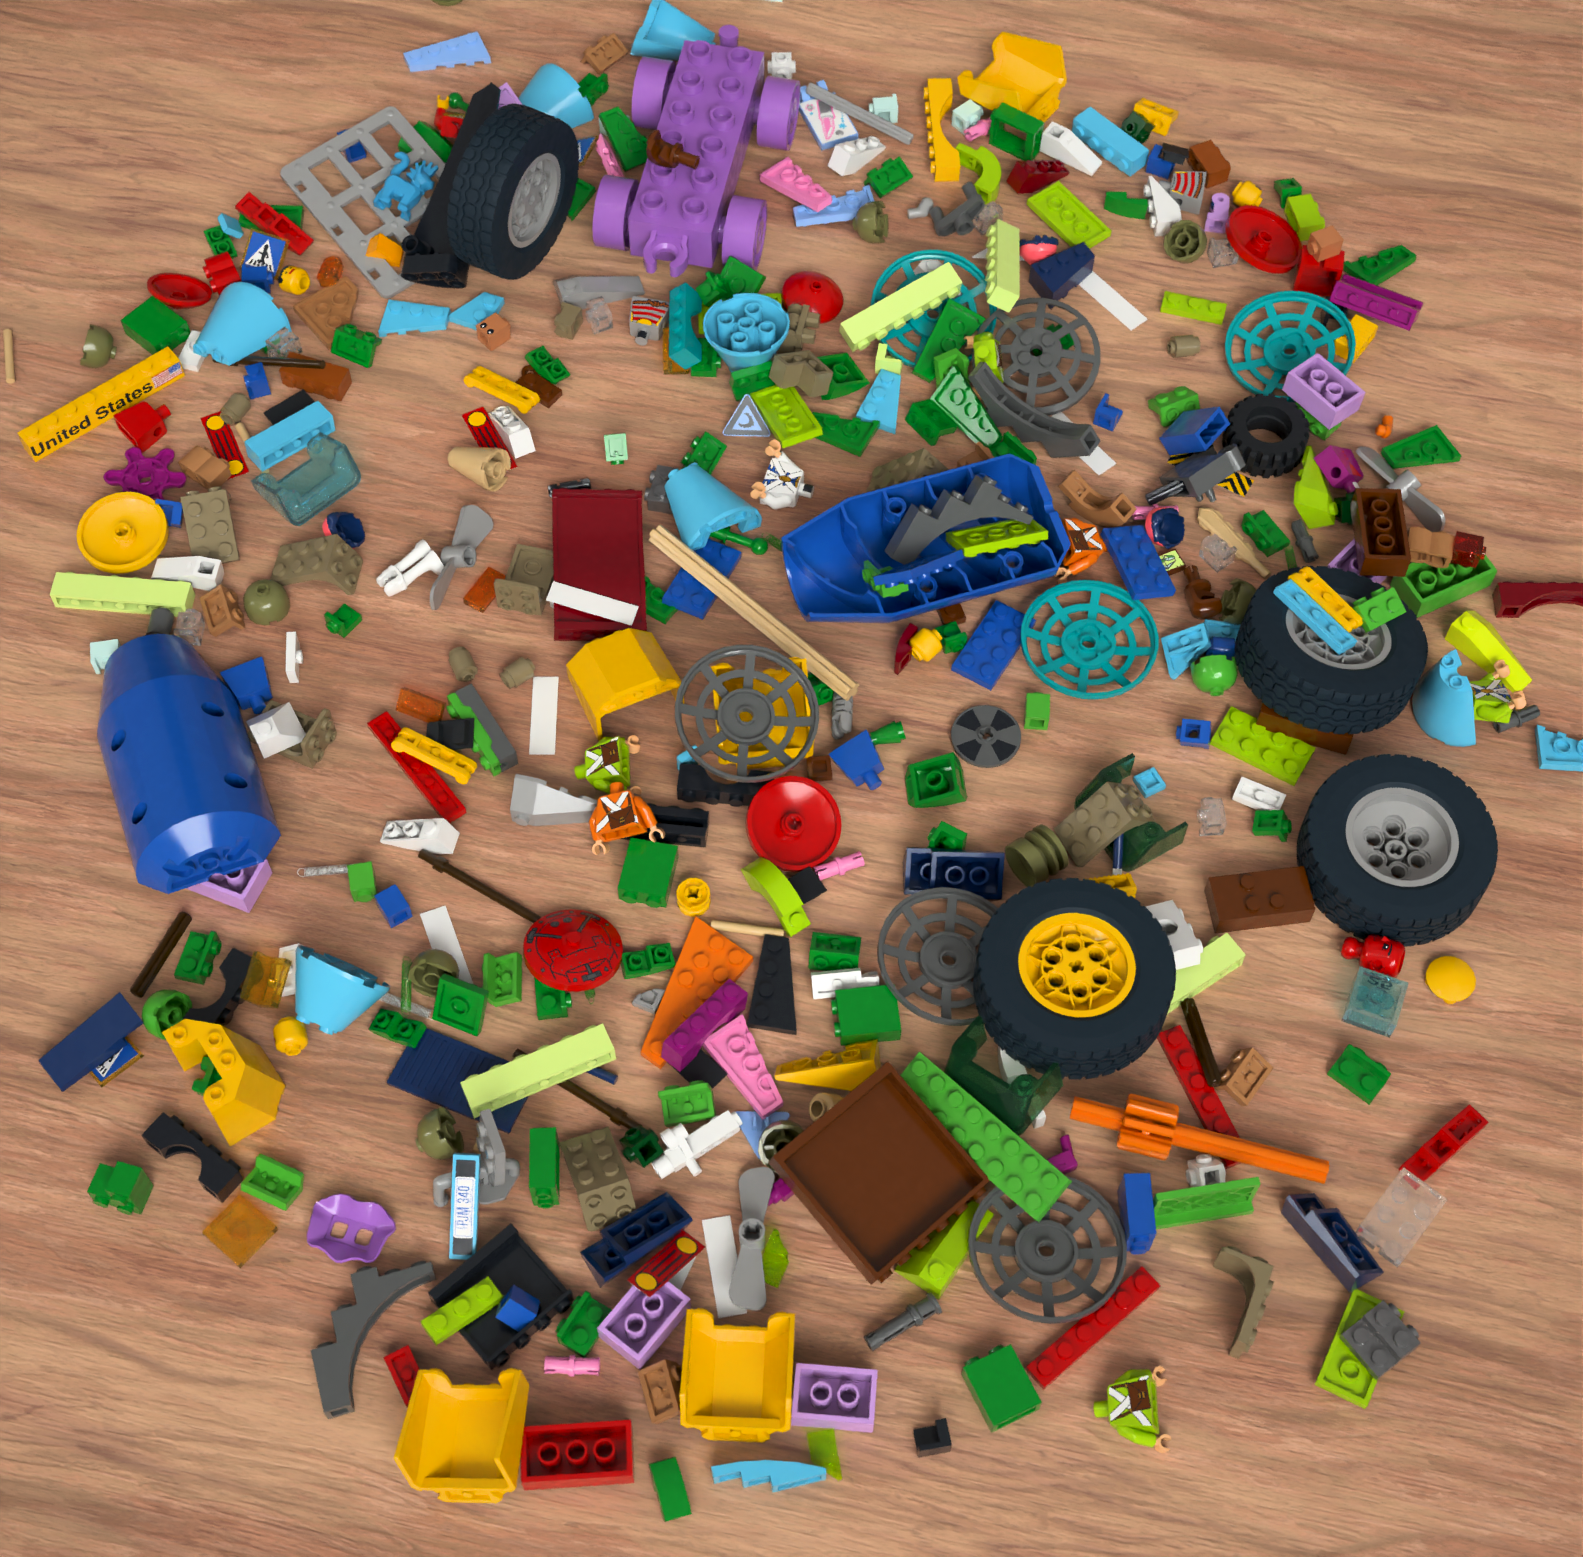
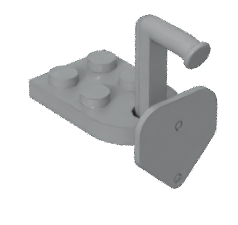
M490 1109L480 1111V1122L476 1123L479 1137H476V1143L482 1156L480 1161L479 1203L484 1205L504 1200L520 1175L519 1162L514 1158H505L506 1152ZM452 1172L440 1175L433 1180L434 1204L437 1207H443L448 1203L449 1197L445 1193V1189L452 1188Z

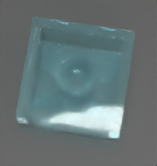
M1360 966L1353 979L1341 1021L1390 1038L1397 1026L1409 983Z

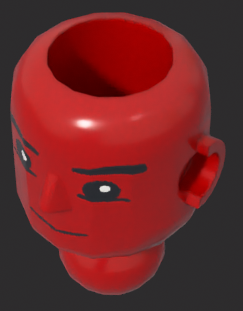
M1370 934L1366 937L1364 943L1359 942L1355 937H1346L1341 955L1347 960L1358 959L1361 970L1368 974L1372 973L1383 978L1394 979L1401 971L1405 957V947L1397 940L1387 938L1386 936Z

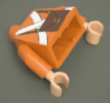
M1075 517L1062 520L1071 545L1063 559L1064 566L1069 568L1059 567L1054 577L1063 575V577L1057 580L1058 584L1066 583L1070 574L1074 576L1094 565L1103 552L1108 551L1095 525L1084 523Z
M622 782L610 784V794L601 796L598 799L597 806L589 819L592 840L596 842L592 847L595 855L600 854L599 845L603 847L604 854H607L610 851L609 841L646 833L647 828L651 830L649 839L652 842H656L653 835L654 831H658L662 839L665 837V831L656 826L657 820L650 806L640 796H635L631 790L624 791V784Z

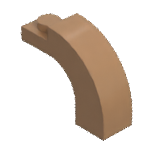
M1076 470L1071 471L1058 485L1071 500L1068 505L1081 517L1099 526L1118 527L1124 524L1137 510L1123 493L1115 497H1106L1097 493Z

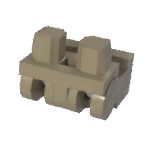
M789 305L787 313L789 315L790 328L786 339L778 350V354L802 351L804 343L814 344L816 330L808 329L807 327L818 328L820 314L810 312L809 305Z

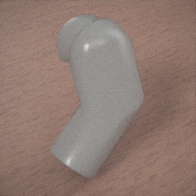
M925 197L921 200L918 208L907 209L908 219L928 216L929 211L933 208V200Z

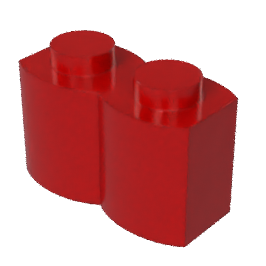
M228 251L204 259L206 266L203 267L206 278L212 279L209 283L213 293L218 292L220 296L222 290L231 283L241 282Z

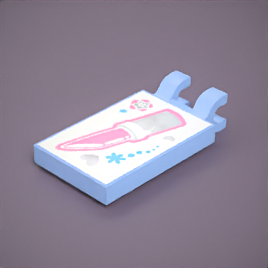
M824 80L816 82V85L828 90ZM806 85L800 87L799 112L821 151L835 147L836 144L858 139V132L846 113L814 97H810L806 93Z

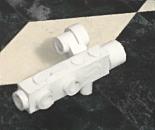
M727 1110L721 1115L713 1117L710 1122L696 1129L690 1135H688L681 1123L671 1130L667 1128L660 1133L667 1148L664 1154L653 1160L651 1164L660 1179L673 1172L676 1173L685 1166L688 1167L695 1177L702 1172L695 1160L740 1131L739 1126L743 1123L735 1111L730 1113Z

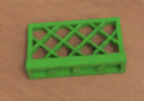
M1259 1177L1156 1193L1153 1199L1156 1230L1252 1214L1254 1211L1252 1200L1261 1185Z

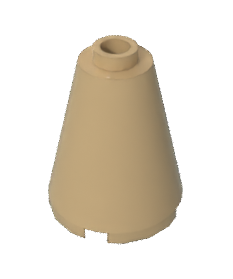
M455 447L448 454V462L451 468L487 491H498L507 481V477L504 476L506 470L510 471V456L507 451L501 448Z

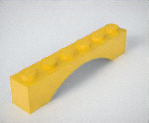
M930 78L927 80V87L923 88V98L927 99V102H925V114L929 115L926 116V129H930L927 132V141L931 143V146H929V158H933V161H930V173H934L935 182L959 181L960 176L959 151L947 141L940 125L944 115L952 107L953 89L951 78Z

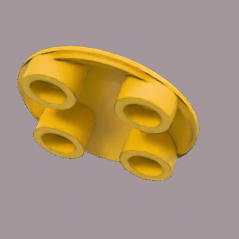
M1443 956L1432 961L1427 968L1424 978L1430 990L1447 1004H1454L1457 1001L1468 998L1473 993L1476 985L1475 974L1471 967L1463 960L1452 956Z

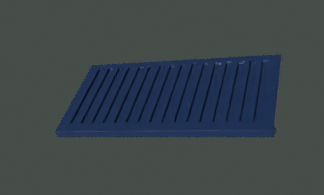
M427 1028L416 1048L408 1046L405 1048L387 1080V1084L480 1122V1116L474 1119L460 1082L465 1081L471 1075L482 1074L489 1071L495 1065H504L510 1061ZM529 1096L491 1111L498 1130L507 1134L511 1132Z

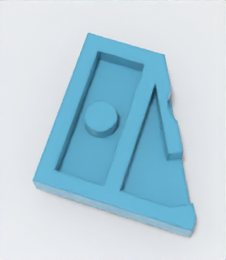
M484 292L449 315V321L476 330L477 324L495 312L497 314L500 312L504 305V298Z
M1204 623L1161 638L1169 675L1173 680L1211 647L1207 626Z

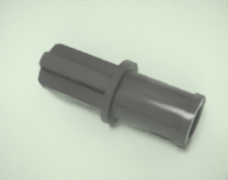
M1299 519L1292 522L1291 528L1297 540L1296 546L1301 549L1305 562L1315 561L1319 556L1312 542L1313 537L1308 534L1303 520Z
M1531 705L1519 711L1513 710L1509 723L1493 722V727L1498 733L1513 727L1519 728L1522 726V723L1538 718L1540 710L1537 705Z

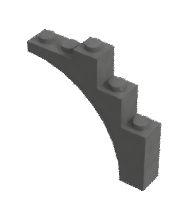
M979 362L968 376L985 403V410L996 427L1012 426L1022 443L1041 441L1051 458L1090 456L1101 442L1091 424H1075L1053 418L1019 399L995 376L986 362Z
M975 475L964 495L956 490L949 492L943 489L932 510L921 504L918 507L911 503L887 545L885 552L890 558L902 564H907L916 560L918 555L935 538L963 522L979 518L1001 517L1014 519L1029 525L1034 517L1027 512L1029 509L1027 506L1020 502H1017L1016 505L1011 503V499L1002 494V490L996 486V480L987 475L984 478Z
M419 1261L412 1264L410 1268L403 1270L391 1269L382 1276H380L377 1267L372 1268L371 1266L362 1267L356 1273L350 1274L357 1304H344L331 1312L337 1343L324 1342L319 1344L316 1349L311 1350L323 1412L328 1419L355 1412L353 1399L354 1369L360 1349L370 1329L383 1312L400 1297L421 1285L437 1280L431 1262Z

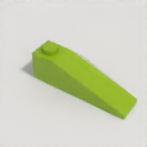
M1311 445L1306 446L1302 459L1304 469L1299 470L1298 474L1301 480L1296 481L1294 490V505L1308 529L1335 525V515L1338 514L1337 504L1332 498L1325 476L1313 459L1316 457V454Z
M973 1200L967 1204L969 1207L958 1217L955 1214L949 1217L947 1220L950 1224L941 1232L932 1231L928 1235L931 1240L920 1250L915 1246L909 1252L912 1257L901 1267L897 1265L894 1271L927 1293L931 1292L939 1300L969 1255V1230L973 1216L980 1205ZM989 1210L986 1211L980 1222L976 1241H978L994 1216V1213Z

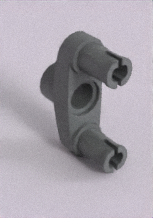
M967 182L962 186L967 201L944 217L941 208L938 206L933 207L929 211L938 236L944 237L955 232L959 235H966L973 230L974 224L972 220L984 209L985 202L982 196L978 194L972 182Z

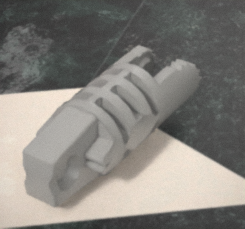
M834 691L831 731L833 738L838 740L845 733L847 734L852 731L853 696L846 701Z

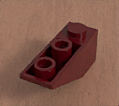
M1057 159L1017 161L1006 182L1017 194H1030L1069 175L1070 172L1064 167L1063 162Z

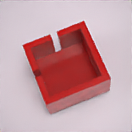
M1303 245L1295 271L1293 291L1331 297L1335 284L1342 275L1345 251L1340 250V254L1317 262L1313 255L1309 254L1307 245Z

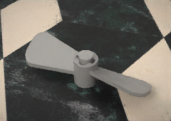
M1363 446L1356 449V453L1390 483L1386 486V489H1401L1402 501L1406 502L1427 530L1431 532L1443 531L1445 525L1443 511L1416 491L1421 486V483L1408 469L1398 476L1375 450Z
M465 505L461 508L452 545L445 546L441 552L440 559L444 569L430 591V606L432 610L439 609L456 568L474 566L476 562L475 548L493 529L491 517L475 505Z
M768 1167L749 1169L741 1175L738 1182L743 1220L739 1226V1244L741 1249L729 1288V1296L736 1306L752 1311L763 1309L767 1302L761 1251L766 1243L763 1223L775 1180L774 1172Z

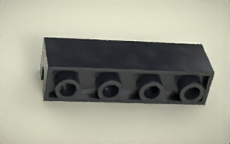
M647 803L657 820L656 826L665 831L663 839L658 831H654L653 835L656 842L706 848L710 823L709 811H704L700 808L683 809L678 806L663 807ZM647 828L646 833L637 834L621 839L630 840V838H637L651 841L649 839V833L651 830L650 828Z

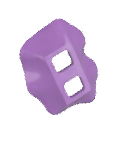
M334 1194L322 1198L315 1203L307 1230V1243L309 1246L323 1251L336 1263L350 1260H361L371 1263L376 1260L384 1243L396 1230V1224L386 1209L379 1203L358 1201L349 1194ZM336 1222L348 1225L343 1239L330 1236ZM360 1229L373 1232L367 1246L355 1243Z

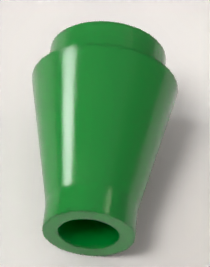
M894 720L870 732L875 745L901 743L900 740L906 739L901 721L895 722Z

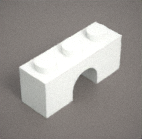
M1173 900L1145 906L1153 914V918L1156 917L1161 924L1162 931L1166 932L1174 953L1176 970L1200 964V953H1203L1201 940L1199 938L1196 939L1194 936L1193 928L1190 923H1186L1181 908L1178 909Z

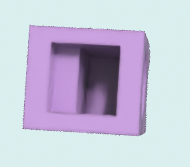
M1216 193L1212 196L1204 231L1225 234L1230 202L1226 194Z

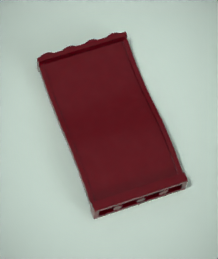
M552 489L553 581L639 606L633 624L630 626L554 603V641H592L596 638L609 636L615 631L628 628L647 632L642 491L634 489Z

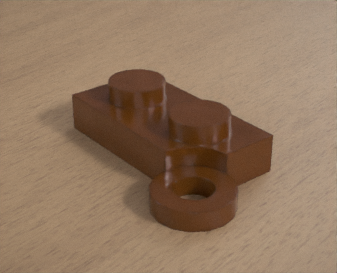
M531 365L522 368V376L515 382L537 393L540 397L539 403L548 409L562 396V390L539 376Z

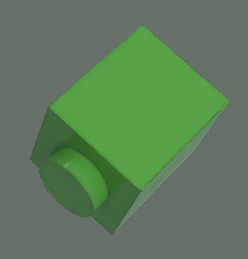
M1041 692L1027 693L1024 708V729L1047 730L1050 719V694H1043Z
M372 861L347 865L350 892L354 902H368L374 899V895L378 894Z

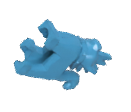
M402 151L394 154V157L400 159L401 162L393 167L373 203L374 207L384 210L386 207H391L392 199L398 201L401 219L409 222L411 219L410 211L418 204L426 191L434 188V181L431 178L438 170V165L433 167V163L430 162L426 167L425 160H423L420 166L416 162L415 170L410 167L411 173H406L407 177L411 180V182H408L399 176L401 172L408 168L410 163L408 155Z

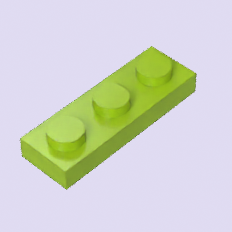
M1165 291L1160 312L1222 325L1227 304Z
M486 1277L421 1320V1326L434 1344L438 1345L498 1305L503 1296L491 1279Z

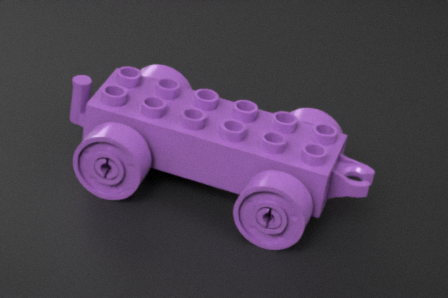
M725 25L719 29L720 45L709 44L703 40H685L677 66L675 61L651 57H642L639 62L632 95V122L635 125L634 127L659 130L664 141L675 145L677 142L683 144V151L700 156L697 169L680 163L676 168H665L651 163L647 158L640 184L637 179L604 175L601 179L593 213V241L595 246L622 251L630 249L631 255L643 257L644 267L650 274L654 273L657 269V259L671 261L670 275L672 277H678L684 273L688 264L713 268L719 244H722L723 267L730 256L754 270H757L759 266L767 225V201L734 195L754 124H757L758 146L786 151L791 149L799 113L800 81L767 76L764 83V52L738 46L739 30L733 25Z

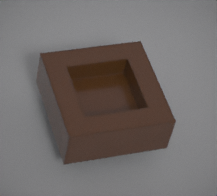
M960 603L937 609L943 625L956 621L957 625L966 622V616Z
M830 755L806 758L808 779L813 781L832 780Z

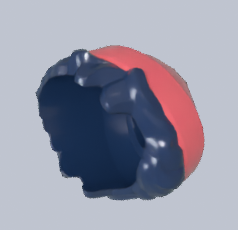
M1035 235L1032 240L1028 241L1021 239L1019 240L1020 256L1031 266L1055 255L1059 241L1057 238H1049L1047 235H1043L1042 238L1039 235Z
M1157 507L1149 512L1146 517L1145 528L1147 535L1154 544L1170 549L1180 544L1184 538V517L1179 515L1178 510Z
M333 512L323 521L322 529L325 536L338 534L352 549L359 547L365 541V531L363 530L360 518H355L353 513Z

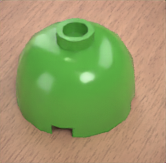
M1226 655L1200 658V663L1195 665L1193 661L1190 665L1194 684L1199 690L1210 693L1211 696L1223 695L1224 691L1229 690L1235 684L1238 676L1236 659L1232 657V661L1227 660Z
M163 989L153 993L146 1000L141 1014L146 1030L157 1038L164 1040L165 1037L162 1032L180 1022L188 1010L193 1008L189 996L177 990Z

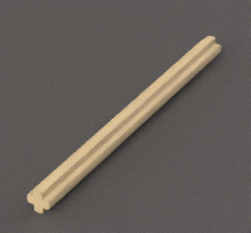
M658 525L656 529L651 530L649 541L791 657L806 658L807 670L844 700L848 701L851 696H855L859 686L856 681L664 526Z

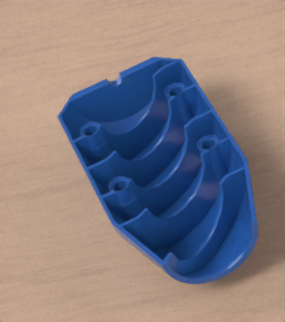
M1010 453L849 497L781 537L786 575L795 603L804 620L807 622L892 623L1053 577L1057 573L1071 545L1060 516L1054 510L1052 497L1039 466ZM975 475L982 478L987 475L996 480V486L1002 490V494L1011 499V503L1016 505L1017 502H1020L1029 508L1027 512L1034 517L1033 520L1048 530V539L1041 540L1038 544L1027 543L1019 545L1018 548L1014 549L1003 548L998 549L995 553L984 552L977 554L975 557H964L956 561V566L946 568L944 571L931 574V576L917 579V582L908 584L909 591L902 592L899 596L895 597L888 596L883 598L868 583H865L862 576L863 562L869 560L877 569L888 566L894 569L904 565L890 558L885 549L911 503L918 507L922 504L932 510L943 489L949 492L956 490L964 495ZM988 517L963 522L935 538L918 555L916 560L924 556L955 551L956 549L946 542V532L1010 519Z
M170 634L145 635L128 641L115 650L107 660L104 669L97 739L138 883L170 894L209 881V877L213 874L220 873L226 875L264 862L280 838L281 833L235 696L188 641Z

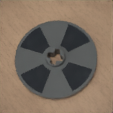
M980 705L965 710L956 718L951 730V742L955 752L965 762L981 768H993L1009 762L1016 755L1021 743V731L1016 720L1005 710L995 706ZM985 734H989V737H987V739H983L982 737Z

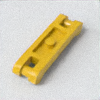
M477 366L473 369L472 373L464 377L466 386L470 388L475 386L516 406L523 414L529 412L532 406L540 402V397L537 393L482 366Z
M1303 567L1298 573H1293L1288 577V580L1292 579L1349 633L1352 629H1357L1363 624L1362 617L1310 567Z
M407 727L402 728L398 733V737L391 743L394 751L399 753L405 752L455 777L456 781L460 784H467L471 778L470 774H473L477 769V764L472 759Z

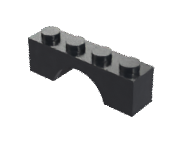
M680 763L677 798L688 803L698 801L711 805L720 803L730 804L734 807L749 806L755 794L764 785L775 780V778L756 783L737 782L734 784H722L711 779L706 773L705 768L701 765ZM751 770L747 777L767 775L772 773V771Z
M232 948L219 967L226 981L222 996L208 1007L190 1008L182 1020L190 1019L222 1026L227 1025L232 1020L238 1005L246 1000L251 986L256 984L261 978L262 968L258 960Z
M163 1112L141 1136L147 1145L165 1159L180 1153L197 1156L201 1160L202 1165L198 1181L204 1190L223 1203L244 1180L239 1172L241 1170L240 1166L231 1159L225 1161L220 1157L222 1153L214 1145L206 1146L202 1143L203 1138L192 1129L188 1132L183 1128L185 1124L178 1117L173 1115L170 1118Z

